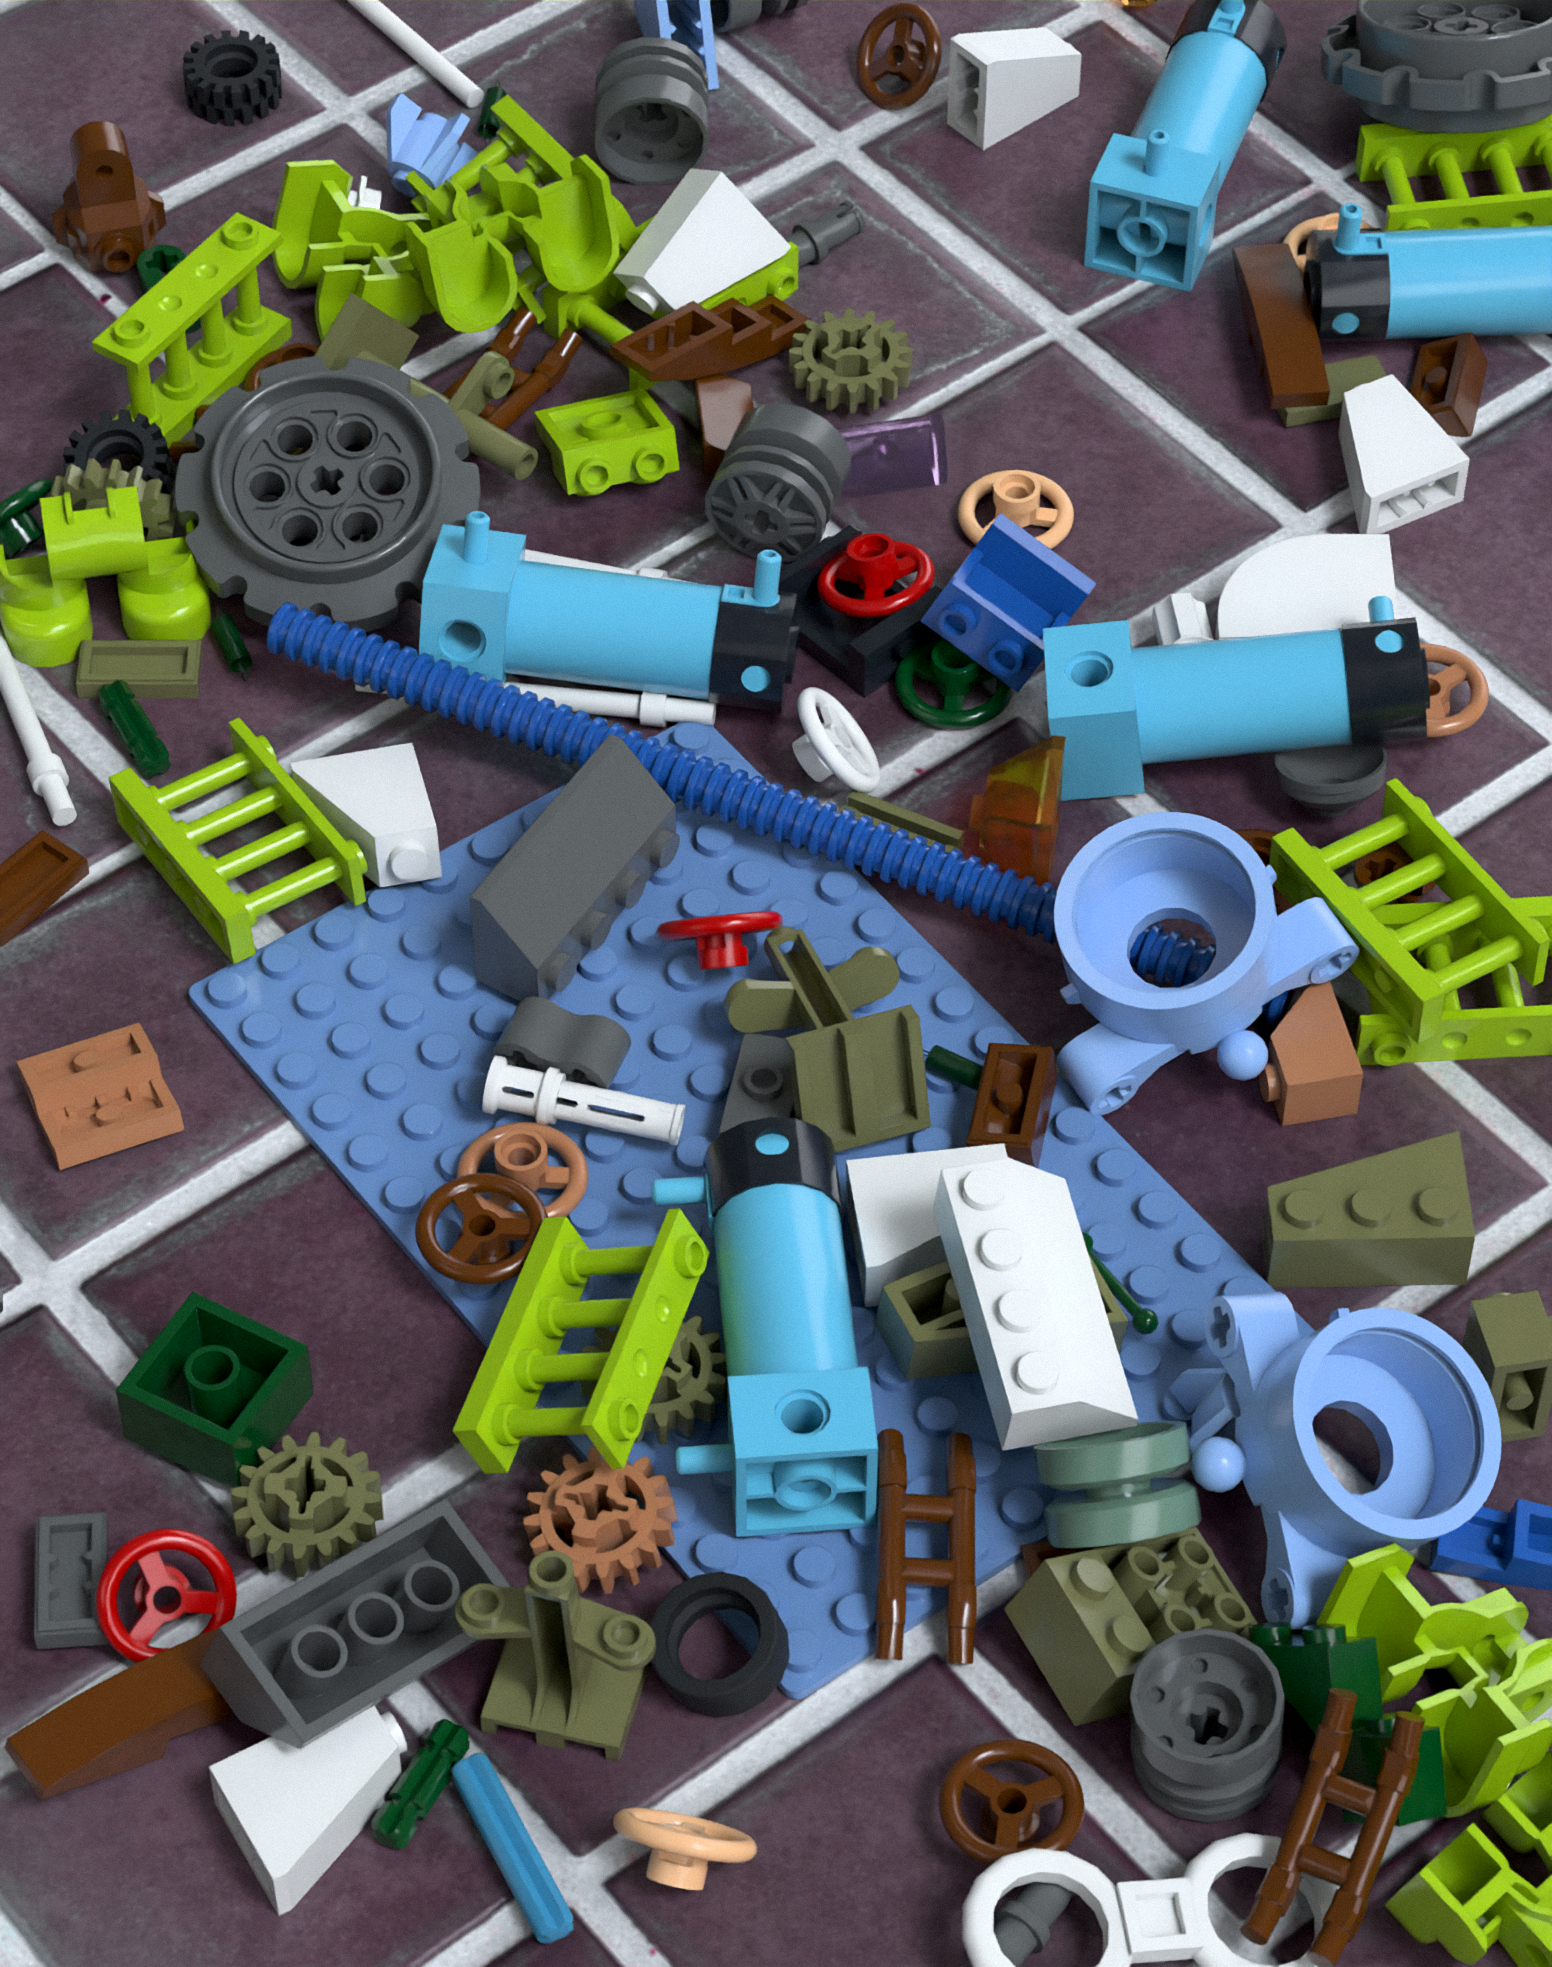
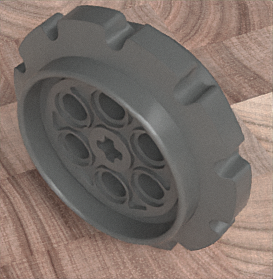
M1359 0L1356 12L1348 14L1332 23L1327 28V36L1321 38V72L1328 82L1342 85L1343 92L1355 96L1358 107L1366 115L1395 127L1432 133L1466 134L1501 131L1525 126L1540 121L1552 114V0Z
M320 356L289 360L262 369L259 372L260 387L254 391H243L236 386L228 389L210 405L194 426L196 446L200 451L185 453L180 457L175 482V500L179 524L182 527H186V523L193 520L196 528L185 537L187 552L189 550L193 554L199 575L210 589L220 598H227L232 594L244 595L246 616L266 626H269L277 609L286 602L297 605L299 611L304 608L314 611L315 617L321 614L330 617L333 624L341 621L348 624L350 630L357 627L365 630V632L380 629L397 622L399 619L398 604L401 601L411 599L422 605L423 580L442 525L465 527L466 515L473 511H480L481 508L479 469L475 463L462 461L469 455V439L463 425L449 406L435 393H429L424 397L412 396L410 376L382 363L355 357L350 358L346 366L340 370L328 369L324 365L323 358ZM357 444L367 447L358 452L345 450V448ZM293 448H303L307 450L305 453L300 455L286 454L288 450H291ZM388 487L399 490L396 494L389 496L377 493L380 489ZM269 494L280 497L276 501L269 503L257 500ZM366 534L373 537L370 541L364 543H355L349 540L356 535ZM298 538H307L313 541L306 546L300 547L289 544Z

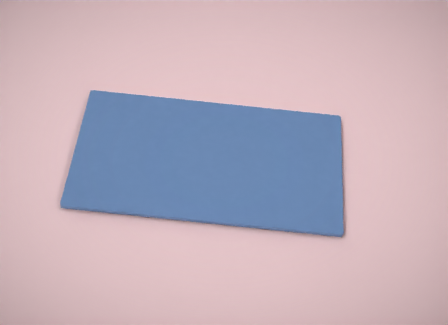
M680 722L654 736L660 740L661 747L671 743L677 746L678 753L685 749L695 752L697 760L702 756L712 758L713 766H717L722 762L730 765L732 773L738 769L747 771L751 780L756 775L763 777L713 726L703 725L698 722ZM766 780V785L770 786L771 784ZM566 784L440 851L442 877L381 888L377 885L365 892L366 902L355 906L349 900L256 950L255 955L236 964L232 963L193 984L189 989L191 1005L487 1349L519 1275L503 1282L487 1285L461 1283L447 1278L434 1270L423 1258L416 1242L415 1225L419 1210L431 1193L443 1184L456 1178L460 1159L467 1147L476 1138L501 1125L516 1122L536 1123V1118L500 1109H497L494 1115L482 1111L484 1089L493 1060L494 1048L520 1001L475 980L470 895ZM680 800L675 804L676 833L680 837V843L674 859L666 868L659 867L646 882L643 894L637 904L631 909L625 908L616 918L602 946L597 950L590 949L580 961L570 984L561 992L555 991L549 998L550 1001L573 1014L605 1016L614 1020L626 1030L631 1039L630 1050L609 1090L621 1091L675 1105H686L679 1142L675 1146L670 1145L669 1142L613 1132L557 1119L554 1125L549 1124L548 1126L569 1136L579 1146L586 1159L589 1175L585 1194L578 1206L566 1217L589 1249L654 1245L668 1209L680 1208L710 1251L706 1268L700 1276L682 1323H686L696 1315L701 1317L702 1334L717 1332L720 1336V1353H725L715 1246L713 1237H709L706 1203L655 1206L652 1203L651 1183L655 1179L704 1176L703 1161L708 1146L718 1137L744 1037L743 1032L736 1030L731 1025L725 1013L724 1002L728 990L734 983L742 979L780 981L764 951V941L771 931L741 935L742 946H747L749 965L698 970L695 940L662 941L656 935L658 925L668 921L698 917L777 911L783 918L781 927H791L795 930L803 929L827 972L850 959L856 951L864 947H880L892 954L900 972L896 987L886 997L850 1011L854 1019L911 1004L920 1018L923 1050L930 1052L933 1046L938 1045L984 1066L989 1043L1030 1044L856 869L846 868L843 859H840L837 863L830 862L826 859V853L824 852L819 856L809 854L808 846H804L800 850L791 847L789 839L779 843L773 840L772 833L770 832L766 836L758 835L755 833L754 826L749 827L747 830L739 828L735 819L730 823L720 821L719 813H715L710 817L702 814L700 806L691 810L685 808L683 800ZM787 941L782 943L778 947L782 954L789 952L794 942ZM804 1027L755 1032V1034L786 1038L806 1031ZM925 1067L931 1127L836 1153L844 1215L841 1226L858 1367H868L876 1436L882 1430L890 1428L897 1429L903 1435L907 1464L906 1493L946 1496V1438L953 1433L962 1432L969 1435L972 1439L973 1457L976 1463L975 1586L978 1587L1020 1560L1021 1545L1048 1541L1043 1509L1056 1497L1077 1490H1056L1039 1482L1033 1449L1035 1445L1002 1451L980 1372L906 1379L875 1325L879 1306L865 1307L845 1203L846 1160L966 1147L978 1091ZM1057 1072V1082L1038 1169L1066 1180L1081 1232L1088 1234L1093 1239V1252L1142 1308L1151 1309L1158 1317L1159 1324L1153 1333L1147 1335L1140 1334L1134 1330L1132 1325L1133 1317L1116 1299L1128 1319L1119 1357L1139 1419L1138 1422H1185L1188 1438H1190L1193 1413L1189 1415L1168 1388L1180 1374L1188 1369L1225 1368L1219 1357L1215 1356L1209 1348L1205 1337L1204 1318L1208 1303L1213 1297L1276 1291L1100 1114L1093 1116L1074 1088ZM509 1087V1089L534 1095L530 1091ZM563 1098V1102L578 1105L576 1101ZM592 1105L596 1109L645 1119L642 1115ZM547 1146L548 1166L567 1167L564 1159L555 1150ZM494 1150L482 1160L477 1173L499 1174L495 1167ZM538 1188L535 1193L541 1199L543 1205L547 1206L555 1201L565 1189ZM481 1193L486 1199L492 1195V1193ZM516 1202L509 1209L511 1211H524ZM450 1203L442 1211L435 1226L437 1242L446 1253L456 1244L458 1235L462 1231V1217L453 1203ZM510 1240L511 1256L523 1246L526 1240ZM642 1273L591 1276L580 1301L632 1298ZM1294 1310L1301 1340L1315 1332V1330ZM615 1326L604 1327L611 1331L615 1330ZM596 1327L569 1329L565 1334L558 1354L581 1353L583 1346H594V1329ZM691 1360L688 1364L692 1366V1377L698 1379L699 1371ZM727 1379L726 1401L715 1403V1419L712 1423L702 1421L696 1417L694 1418V1436L687 1438L675 1428L669 1430L668 1441L664 1445L658 1443L655 1432L645 1431L639 1443L633 1444L628 1458L632 1466L637 1460L646 1456L651 1461L654 1475L664 1474L667 1478L671 1492L670 1497H673L678 1514V1520L671 1523L675 1542L673 1546L657 1547L686 1581L696 1575L722 1571L746 1577L767 1593L788 1631L790 1657L782 1681L777 1687L787 1698L801 1700L875 1653L878 1495L876 1492L875 1527L736 1537L730 1471L680 1475L676 1471L675 1450L678 1447L728 1444ZM580 1381L549 1382L543 1387L536 1406L538 1409L588 1406L587 1395H581ZM587 1435L562 1436L584 1462L588 1461L589 1448L595 1445ZM629 1491L627 1497L636 1499L639 1509L645 1510L643 1501ZM906 1522L905 1557L947 1559V1524ZM906 1585L904 1634L946 1607V1587ZM736 1609L713 1611L746 1651L753 1656L759 1642L758 1628L754 1620L745 1612Z

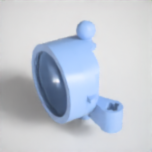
M1157 812L1121 821L1105 829L1090 840L1073 858L1060 881L1054 904V924L1063 964L1070 983L1060 990L1061 996L1067 1004L1082 1003L1085 1009L1100 1023L1068 1042L1058 1054L1056 1064L1093 1116L1109 1114L1123 1106L1135 1095L1139 1086L1160 1066L1187 1050L1192 1055L1217 1047V1062L1220 1069L1230 1078L1241 1081L1256 1078L1266 1066L1268 1049L1261 1037L1253 1031L1245 1029L1262 1013L1261 1006L1287 990L1312 983H1325L1338 977L1359 956V948L1322 898L1307 899L1277 916L1272 888L1273 883L1277 880L1276 872L1271 865L1264 866L1258 854L1240 835L1214 820L1190 813ZM1165 919H1186L1200 924L1212 935L1216 944V956L1209 970L1197 981L1180 988H1160L1149 984L1141 979L1130 965V950L1137 936L1149 925Z
M1281 1292L1213 1297L1208 1303L1204 1318L1205 1337L1209 1348L1215 1356L1219 1357L1235 1384L1241 1416L1236 1418L1235 1443L1231 1439L1223 1437H1212L1203 1440L1191 1456V1472L1195 1481L1205 1490L1218 1493L1233 1489L1243 1480L1247 1494L1254 1506H1261L1268 1539L1266 1572L1262 1581L1261 1601L1268 1622L1291 1623V1630L1316 1625L1349 1557L1354 1558L1393 1543L1398 1544L1407 1551H1412L1460 1527L1482 1507L1494 1486L1501 1459L1499 1416L1494 1398L1481 1371L1463 1347L1441 1328L1426 1319L1401 1310L1370 1308L1350 1313L1349 1308H1342L1331 1313L1329 1323L1326 1326L1300 1340L1292 1304L1287 1296ZM1327 1407L1345 1409L1360 1418L1373 1433L1380 1450V1472L1375 1485L1368 1493L1363 1495L1349 1493L1338 1482L1325 1463L1316 1443L1312 1427L1314 1416L1321 1409Z

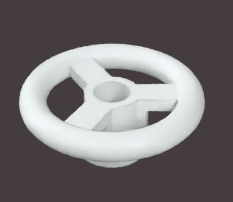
M816 687L804 689L799 694L797 709L805 734L792 744L793 751L800 765L817 782H822L832 774H835L844 784L855 791L863 793L874 791L880 782V768L873 748L858 723L845 707L826 691ZM816 707L820 709L824 723H821Z

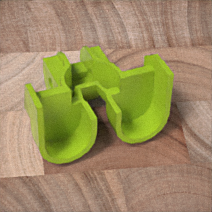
M584 154L570 162L572 176L542 188L537 187L530 181L521 179L504 162L494 167L487 164L480 166L479 178L482 192L467 197L466 191L451 178L444 181V186L424 193L433 230L424 233L414 221L406 223L404 228L409 260L422 277L424 291L431 307L445 323L460 332L471 334L485 331L499 323L511 310L517 296V276L513 256L503 245L522 237L525 238L527 251L534 267L558 290L575 293L589 290L602 282L613 270L619 256L620 246L608 175Z
M333 159L286 162L272 223V229L282 233L283 243L272 252L276 272L281 282L287 288L317 287L315 316L321 341L323 342L350 293L370 303L407 328L412 327L419 320L420 316L433 313L435 310L431 307L425 294L422 277L409 260L404 228L406 223L414 221L424 233L433 230L428 213L398 215L372 207H352L348 198L353 177Z
M108 486L106 491L109 507L79 511L72 510L70 491L64 492L63 496L40 498L48 555L5 560L4 548L0 544L1 628L12 656L20 663L33 667L53 668L70 663L80 656L81 640H92L93 635L87 583L84 578L117 574L116 581L123 627L128 638L131 640H200L210 628L212 611L209 587L199 575L193 554L189 550L187 552L186 536L145 542L137 486L116 489ZM193 520L186 523L188 534L196 528Z
M1393 1543L1346 1561L1316 1625L1345 1624L1346 1636L1376 1637L1382 1705L1406 1696L1417 1685L1425 1669L1443 1668L1460 1687L1459 1690L1448 1689L1416 1702L1411 1713L1422 1716L1425 1719L1424 1726L1440 1727L1447 1815L1443 1816L1446 1818L1463 1816L1495 1802L1507 1790L1515 1775L1534 1768L1543 1760L1552 1744V1719L1544 1718L1537 1722H1532L1552 1706V1638L1541 1639L1528 1645L1520 1635L1529 1616L1527 1607L1523 1602H1517L1505 1587L1462 1604L1443 1603L1430 1606L1406 1578L1415 1555L1398 1544Z
M1551 1749L1538 1765L1528 1770L1481 1814L1514 1851L1524 1854L1536 1849L1551 1875L1535 1888L1509 1868L1508 1861L1504 1855L1472 1823L1384 1904L1390 1913L1419 1943L1427 1945L1439 1941L1454 1959L1472 1966L1487 1953V1949L1498 1939L1518 1967H1552Z

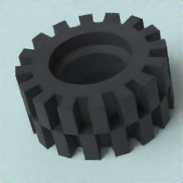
M231 30L221 31L222 38L216 39L211 33L204 36V45L198 41L190 45L191 52H185L182 67L187 104L189 109L194 108V114L201 119L207 114L208 123L215 125L220 118L225 119V126H235V119H242L244 125L253 123V115L256 114L260 119H264L269 116L268 108L276 110L279 106V98L282 99L283 95L279 53H276V47L272 42L265 44V37L257 34L250 40L249 31L240 30L238 37H231Z
M119 409L118 419L112 420L108 410L99 413L102 423L94 425L89 417L81 423L85 432L84 435L74 430L69 436L72 447L65 446L63 452L66 463L63 464L65 474L67 467L71 464L86 471L88 459L94 458L101 465L104 461L115 455L133 454L141 459L140 467L143 468L141 479L147 482L159 478L162 481L160 494H171L173 489L171 478H175L172 457L161 429L155 422L150 426L147 416L138 413L133 422L129 410Z

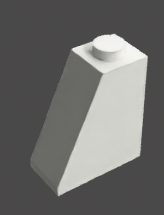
M1045 27L964 33L952 37L950 40L947 124L984 151L1078 97L1082 54L1071 44L1066 43Z
M690 169L613 274L628 288L625 295L637 308L649 314H652L654 311L671 313L691 301L700 303L784 256L791 246L722 171Z
M1393 374L1367 384H1361L1350 391L1344 392L1338 436L1360 534H1382L1463 501L1470 459Z
M413 743L290 763L292 779L345 841L353 839L358 844L368 867V871L364 875L380 888L442 877L437 826Z
M1004 1143L846 1160L845 1203L865 1307L879 1306L884 1285L947 1259L933 1211L941 1169L1007 1158Z
M372 1706L302 1749H298L277 1738L270 1737L209 1766L215 1805L278 1916L292 1910L375 1816L383 1803L391 1797L389 1794L402 1775L400 1754L407 1751V1744L399 1724L389 1711L380 1715L375 1706Z

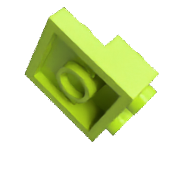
M645 388L534 411L537 434L550 451L554 475L568 495L594 496L603 493L611 485L625 482L635 484L653 483L660 480L666 473L680 471L675 428Z

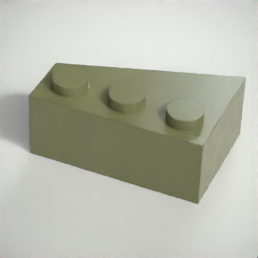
M1460 1131L1267 1187L1261 1242L1265 1278L1272 1288L1466 1285L1475 1241V1232Z
M1089 1255L1119 1354L1128 1319ZM947 1259L882 1287L875 1325L906 1379L980 1372Z

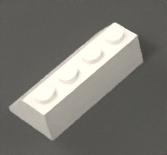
M1008 1157L941 1169L933 1211L1002 1451L1137 1426L1139 1419L1066 1180Z

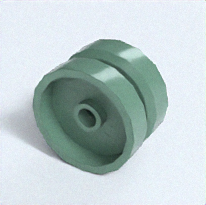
M1138 1422L1137 1426L1036 1444L1033 1447L1040 1483L1056 1490H1077L1056 1497L1043 1509L1049 1545L1059 1548H1083L1128 1544L1180 1532L1198 1525L1202 1520L1196 1485L1180 1478H1156L1180 1470L1191 1459L1188 1431L1185 1422Z

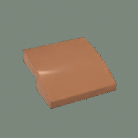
M140 1023L16 1061L30 1103L59 1170L184 1130L180 1108L162 1077L157 1054Z

